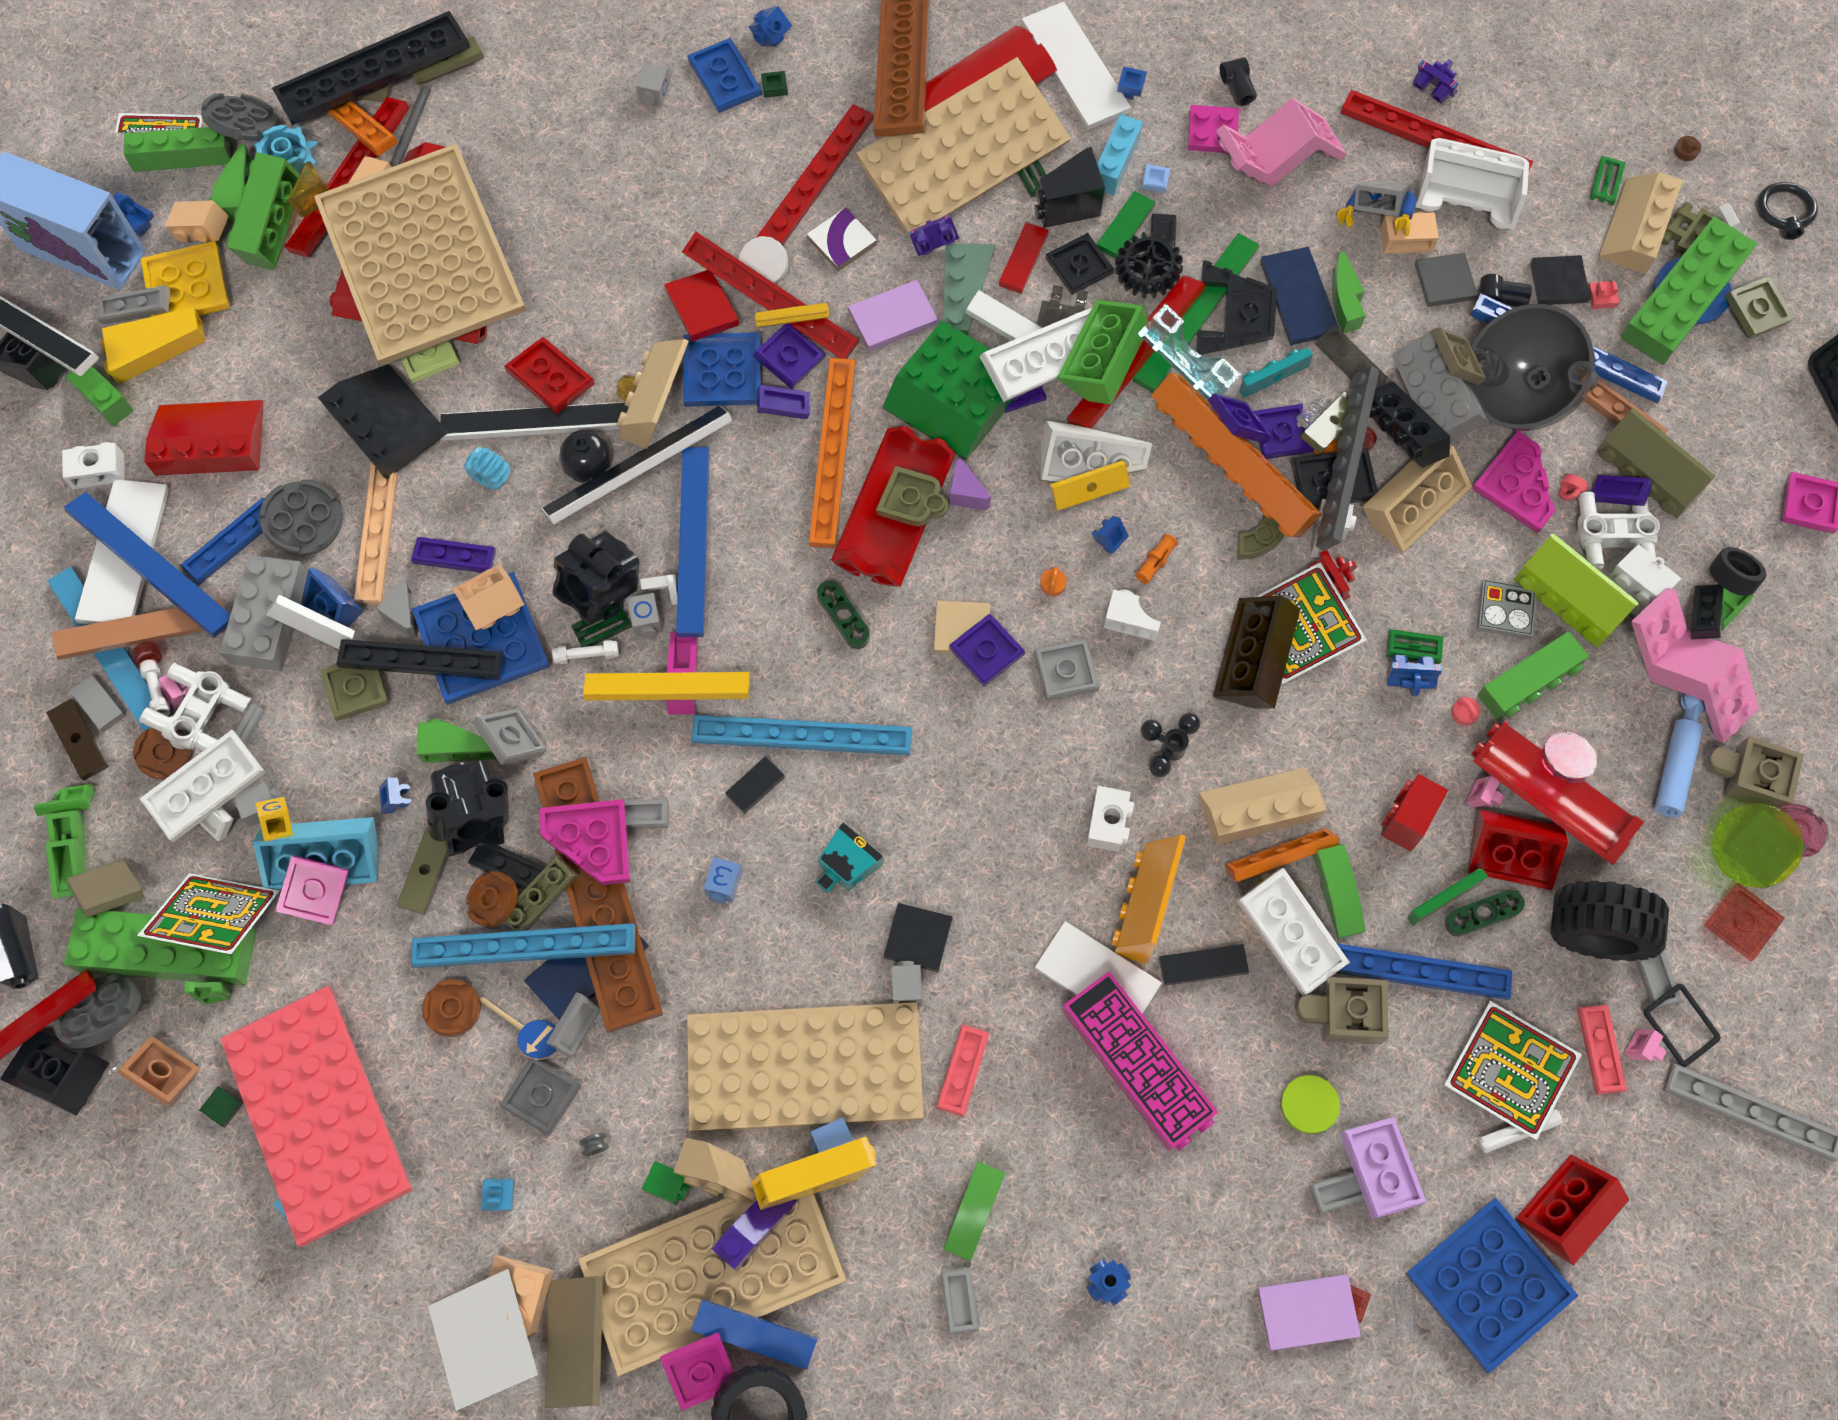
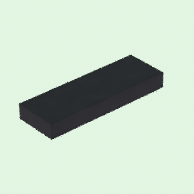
M1720 584L1695 586L1690 631L1691 639L1721 638L1724 588Z
M497 845L492 847L477 846L468 861L470 866L488 874L490 871H498L509 875L514 880L516 886L524 890L545 868V866Z
M1244 944L1164 955L1158 958L1164 986L1249 973Z

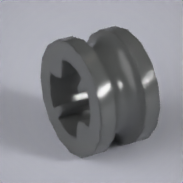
M605 1133L593 1134L579 1141L580 1146H584L583 1156H592L609 1148L608 1144L604 1143Z

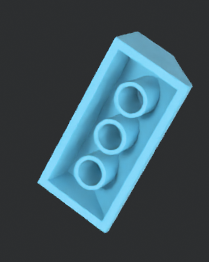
M373 817L291 824L292 836L264 842L260 827L253 841L264 888L282 890L292 855L348 869L349 872L345 885L374 883L378 880V838Z

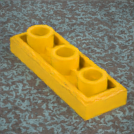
M1123 460L1050 484L1054 507L1057 511L1130 487L1127 466Z

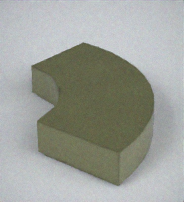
M1264 515L1258 527L1248 532H1239L1237 535V560L1256 558L1274 549L1285 536L1278 529L1280 524Z

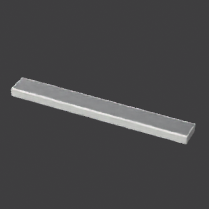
M0 296V328L80 377L99 359L90 349Z
M625 402L568 405L557 414L548 407L440 414V423L448 433L441 438V441L571 433L579 430L621 429L616 426L621 412L627 413L629 407L625 406Z
M718 405L652 443L647 449L640 450L607 469L599 476L586 481L541 508L552 524H556L729 424L732 418L724 408Z

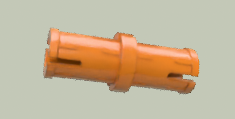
M1170 534L1163 535L1154 550L1148 552L1146 561L1135 573L1139 581L1144 584L1151 582L1157 571L1166 565V559L1178 545L1177 539Z

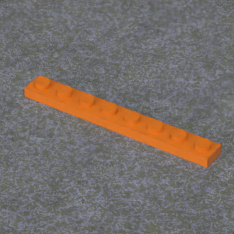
M830 358L809 547L836 549L856 365L855 359Z

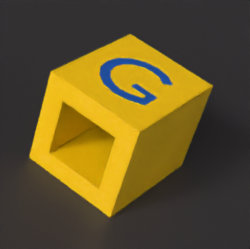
M284 797L255 803L264 842L293 835Z

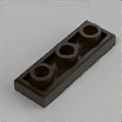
M72 699L46 712L79 777L83 781L109 767L76 703Z

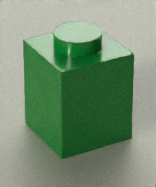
M654 1161L642 1190L665 1202L678 1206L680 1200L683 1202L686 1200L691 1186L683 1183L685 1177L674 1173V1169Z

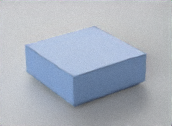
M1146 164L1141 189L1166 193L1170 168Z

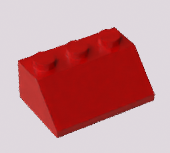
M1480 809L1473 831L1468 873H1473L1477 869L1482 868L1487 876L1491 878L1553 890L1568 845L1566 832L1559 825Z
M1571 1154L1521 1211L1516 1220L1550 1252L1575 1265L1626 1205L1629 1198L1618 1178Z

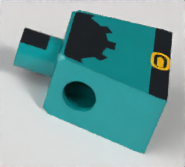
M843 822L818 859L819 866L825 873L816 881V884L827 894L837 883L847 891H850L883 865V856Z

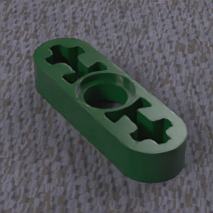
M825 581L821 583L817 589L819 603L846 643L854 649L864 648L870 640L868 627L836 582ZM825 590L834 592V599L837 602L834 606L829 596L824 597ZM846 609L851 613V617L848 620L841 621L837 619L836 613L839 610ZM853 623L854 629L858 634L863 632L862 640L853 638V631L850 628Z
M1507 890L1457 908L1446 917L1445 928L1451 935L1460 937L1511 919L1524 909V898L1517 891ZM1507 898L1509 901L1516 902L1513 910L1511 907L1503 908L1500 911L1498 909V906L1503 905ZM1478 907H1487L1492 913L1491 920L1485 921L1479 918L1477 914ZM1469 915L1471 916L1472 920L1466 922L1462 929L1459 925H1453L1456 916L1459 920L1465 919Z

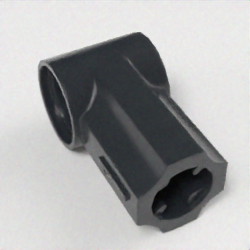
M1242 57L1220 63L1221 79L1224 84L1229 85L1236 105L1245 106L1256 100L1257 93L1250 79V68L1247 59Z
M1486 274L1481 277L1479 296L1483 294L1506 305H1529L1532 295V286L1530 284L1503 281V277L1498 274Z

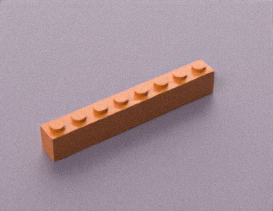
M1170 372L1153 392L1151 397L1157 402L1155 406L1162 413H1168L1174 419L1172 423L1179 430L1186 431L1191 436L1190 441L1199 449L1203 448L1208 453L1207 458L1214 465H1220L1226 471L1224 473L1225 476L1234 484L1238 483L1244 489L1242 493L1249 500L1256 501L1261 506L1260 511L1267 518L1274 519L1280 524L1278 529L1289 538L1291 536L1302 537L1322 515L1246 438L1232 435L1210 403L1181 374Z

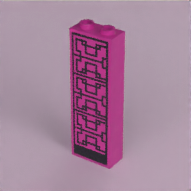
M1110 971L1063 1005L1061 1008L1063 1014L1168 1151L1174 1147L1180 1151L1192 1141L1189 1136L1197 1129L1203 1133L1215 1123L1212 1117L1218 1111Z

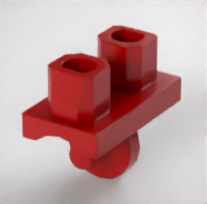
M1322 551L1319 553L1320 559L1312 563L1309 568L1321 562L1343 601L1350 598L1348 593L1350 588L1343 577H1346L1349 583L1356 579L1352 573L1357 568L1354 561L1346 563L1343 557H1339L1336 559L1339 566L1337 568L1328 551Z

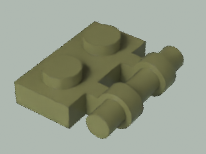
M1685 202L1673 214V220L1667 225L1661 244L1668 245L1671 240L1675 239L1679 242L1675 250L1684 254L1714 216L1721 221L1724 219L1703 208L1696 215L1691 212L1692 204ZM1683 223L1690 225L1687 231L1680 228Z

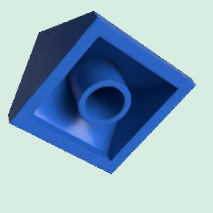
M314 567L308 569L301 605L349 627L364 610L330 575Z

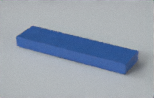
M263 497L180 565L198 585L202 584L263 533L259 516L260 508L264 501Z
M705 1299L701 1300L691 1331L706 1336L719 1332L723 1342L806 1370L817 1342L816 1337Z

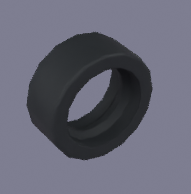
M1735 547L1722 549L1709 567L1712 577L1718 584L1728 591L1741 596L1754 594L1767 576L1766 570L1759 560L1748 552Z

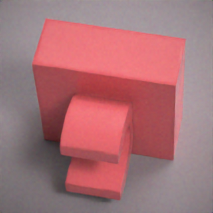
M1616 281L1589 283L1588 288L1592 309L1616 308L1618 306L1619 299Z

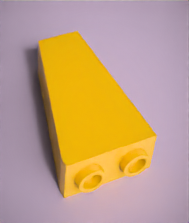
M194 307L102 328L103 339H100L101 348L104 354H106L107 359L103 361L104 369L107 375H111L117 384L123 383L205 342L202 320Z
M863 1137L760 1173L751 1181L760 1210L858 1180L876 1166L875 1150L869 1144L867 1137Z

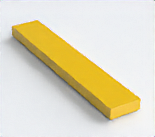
M750 672L586 673L583 697L584 701L749 699Z

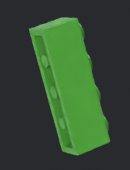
M210 127L124 133L123 154L133 172L228 164L232 158L233 143L230 137L224 136Z
M1568 631L1483 686L1477 696L1497 721L1504 716L1509 719L1521 710L1520 706L1525 702L1531 705L1543 696L1541 692L1548 688L1552 691L1564 682L1562 678L1568 674L1574 677L1585 668L1583 663L1588 659L1589 655Z

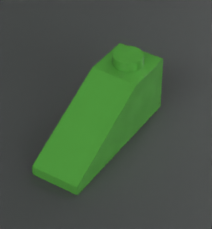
M245 144L239 145L214 184L212 198H209V201L213 200L229 215L227 222L235 221V211L240 207L242 200V189L247 183L250 174L249 167L252 157Z
M92 366L81 377L74 372L65 376L112 427L133 412V409L124 397Z
M430 719L426 723H418L417 755L422 763L497 759L484 739L476 734L439 719Z

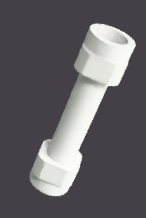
M608 640L603 641L604 645L571 649H567L566 645L552 648L554 664H568L569 659L605 656L606 659H613L620 656L618 641Z
M145 660L140 664V673L144 680L147 681L152 701H150L149 707L165 716H169V702L163 698L158 681L161 675L160 669L156 661Z

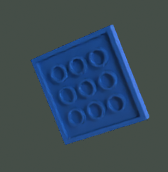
M514 572L508 573L525 605L521 606L520 610L514 615L503 616L495 620V624L487 629L480 628L475 630L455 593L412 608L425 646L499 651L504 654L500 680L435 675L446 705L550 667Z
M1496 1197L1405 1272V1275L1486 1373H1491L1579 1296Z

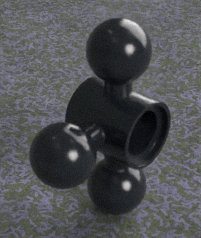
M1183 714L1178 721L1179 729H1171L1167 733L1162 732V726L1156 720L1150 719L1142 724L1140 731L1144 739L1162 742V755L1155 756L1149 763L1150 772L1154 776L1164 777L1168 775L1171 770L1170 760L1176 761L1184 756L1189 744L1187 735L1196 733L1200 728V720L1195 714ZM1176 741L1181 745V748L1173 749L1169 746L1168 742Z

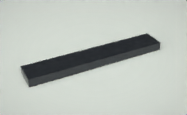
M341 639L336 665L338 668L500 680L504 654L499 651Z

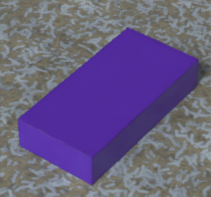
M759 385L757 389V412L807 419L810 415L809 392Z
M1598 475L1592 492L1595 494V502L1645 506L1652 482L1650 478Z

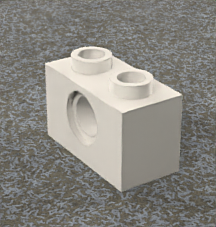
M109 442L100 443L95 446H76L72 449L62 450L63 479L72 489L113 484L114 479L125 480L124 454L116 443Z
M1097 786L1086 846L1119 852L1122 844L1127 845L1130 828L1125 827L1126 818L1132 817L1134 802L1129 801L1131 792ZM1113 815L1117 818L1118 823L1109 824L1105 821L1104 817Z

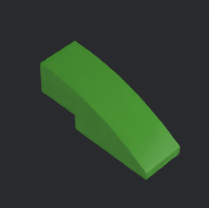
M1345 251L1339 253L1334 268L1332 299L1337 322L1342 334L1360 329L1366 314L1360 304L1365 291Z
M82 810L46 814L49 842H46L45 846L52 899L73 896L66 879L85 872V835Z
M1345 845L1317 851L1313 858L1322 882L1320 887L1338 939L1364 933L1366 929L1362 907Z
M979 1161L977 1162L943 1250L971 1262L1004 1179L1005 1172Z

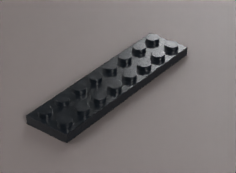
M447 11L272 87L293 126L470 48V45L451 12Z

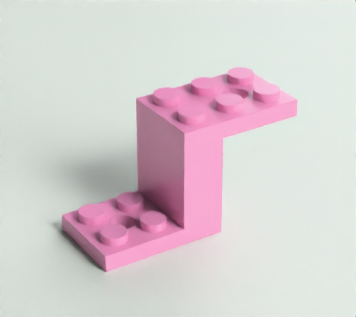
M1294 98L1290 99L1247 137L1224 124L1216 130L1220 137V146L1224 151L1229 152L1232 157L1230 160L1232 166L1238 172L1242 170L1248 177L1251 178L1253 176L1259 183L1262 184L1264 182L1271 187L1316 150H1322L1327 157L1332 156L1337 160H1341L1347 155L1325 118Z
M1666 588L1631 621L1650 681L1703 700L1716 740L1725 743L1759 709L1743 649L1711 638L1691 639V632L1687 629L1676 590Z

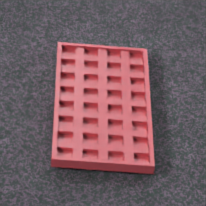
M329 986L220 1038L297 1246L302 1248L413 1191L337 1001Z

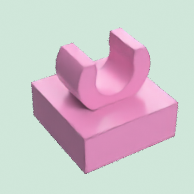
M167 675L159 678L160 688L163 697L169 702L170 707L175 713L187 695L189 687L174 682V680L167 678Z
M1487 776L1475 780L1465 803L1473 808L1481 806L1492 808L1494 803L1500 806L1505 796L1496 791L1499 781L1493 776Z
M1636 1030L1624 1054L1632 1060H1649L1652 1062L1655 1058L1662 1062L1666 1054L1665 1049L1659 1046L1663 1036L1656 1030Z

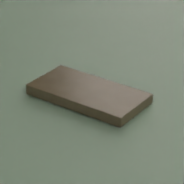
M593 1276L550 1281L545 1408L600 1406L603 1277Z

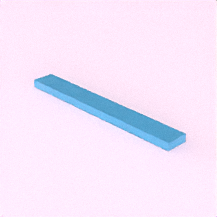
M70 566L47 581L76 627L89 625L77 623L75 620L84 584ZM125 647L94 653L143 731L150 729L151 727L139 722L146 707H149V703L152 701L148 684L141 676L138 667Z
M694 715L691 741L692 743L910 756L912 727Z
M631 923L412 938L411 967L427 968L635 954V925Z

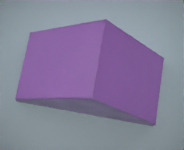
M959 458L955 464L950 491V505L981 510L989 509L991 504L990 494L963 460Z

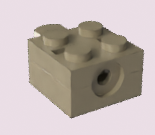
M1748 736L1736 747L1735 752L1721 747L1715 749L1706 759V768L1712 774L1729 779L1725 796L1780 814L1793 804L1804 754Z
M1329 977L1323 984V995L1306 994L1296 1004V1016L1301 1022L1323 1024V1041L1381 1045L1389 1038L1387 980Z

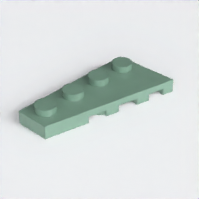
M951 243L946 245L943 321L966 335L969 334L973 318L967 315L965 311L978 290L982 292L995 251V244Z

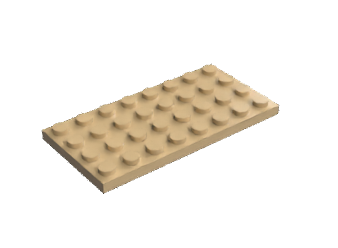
M1017 57L926 111L924 133L884 136L857 152L855 157L910 238L909 231L925 225L928 220L932 222L954 213L1018 174L1020 170L1026 169L1034 164L1035 161L1041 160L1064 146L1071 140V137Z
M916 1002L687 1015L689 1132L827 1125L842 1117L846 1124L924 1120L918 1005Z
M814 1194L795 1199L797 1203L738 1272L722 1260L712 1248L732 1224L757 1200L756 1196L754 1200L742 1197L740 1202L725 1198L579 1258L584 1277H603L601 1328L617 1376L620 1377L661 1360L660 1356L708 1337L691 1331L702 1299L761 1318L847 1282Z

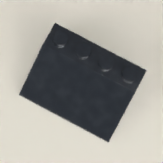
M389 364L339 381L318 397L331 416L386 480L390 478L393 472H398L448 433L444 426Z

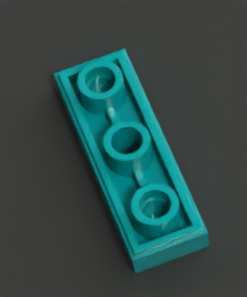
M1309 347L1300 351L1296 349L1280 361L1272 360L1263 369L1257 372L1252 370L1242 377L1239 392L1243 398H1246L1309 367L1313 353Z

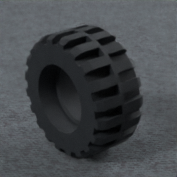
M1594 880L1590 882L1577 881L1575 884L1568 883L1564 887L1562 886L1554 895L1550 934L1559 946L1566 947V950L1571 952H1578L1580 955H1589L1598 959L1605 958L1614 961L1648 960L1649 958L1657 957L1666 948L1669 907L1658 894L1650 893L1647 889L1641 887H1633L1630 884Z

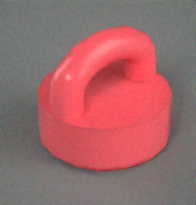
M1566 474L1560 482L1562 488L1559 496L1563 500L1575 499L1579 494L1586 492L1588 484L1577 475Z
M1469 697L1459 698L1451 710L1454 721L1463 726L1474 724L1481 713L1479 704Z

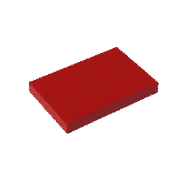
M708 270L664 284L665 292L691 341L739 326V319L716 277Z
M541 337L504 365L508 374L555 414L559 413L595 385L594 379L544 337Z

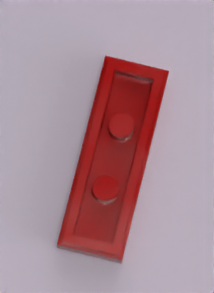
M1025 222L999 280L1000 287L1020 294L1023 293L1048 237V229Z

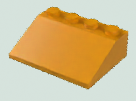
M1180 834L1148 842L1143 852L1137 851L1133 867L1138 868L1136 878L1130 876L1126 893L1131 894L1129 903L1123 902L1119 919L1124 921L1121 930L1115 929L1111 945L1116 946L1115 953L1119 956L1147 965L1157 944L1186 836Z

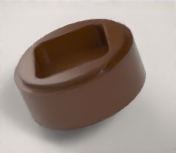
M1692 136L1681 137L1674 147L1675 155L1683 161L1696 159L1701 151V143Z

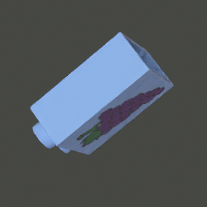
M5 151L2 152L0 155V226L17 249L121 290L146 253V249L112 195L107 191Z

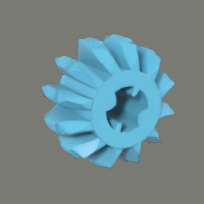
M477 447L471 452L464 464L467 475L487 489L498 490L507 481L511 472L509 464L503 460V457L498 456L495 451L492 452L488 448Z

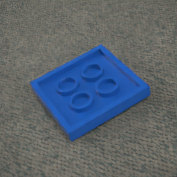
M760 332L718 333L695 341H691L689 335L684 334V339L689 341L684 352L683 362L684 407L757 405V389L761 385V363L753 355L761 346Z

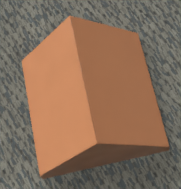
M151 1036L118 1069L117 1073L166 1106L172 1107L201 1068Z

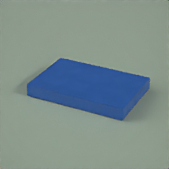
M731 38L687 55L690 65L718 113L762 95V90Z

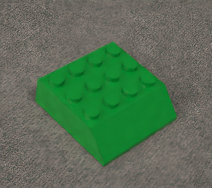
M941 320L897 373L883 404V409L932 440L935 438L944 440L956 455L967 460L1015 398L1003 402L979 357L982 353L991 349Z

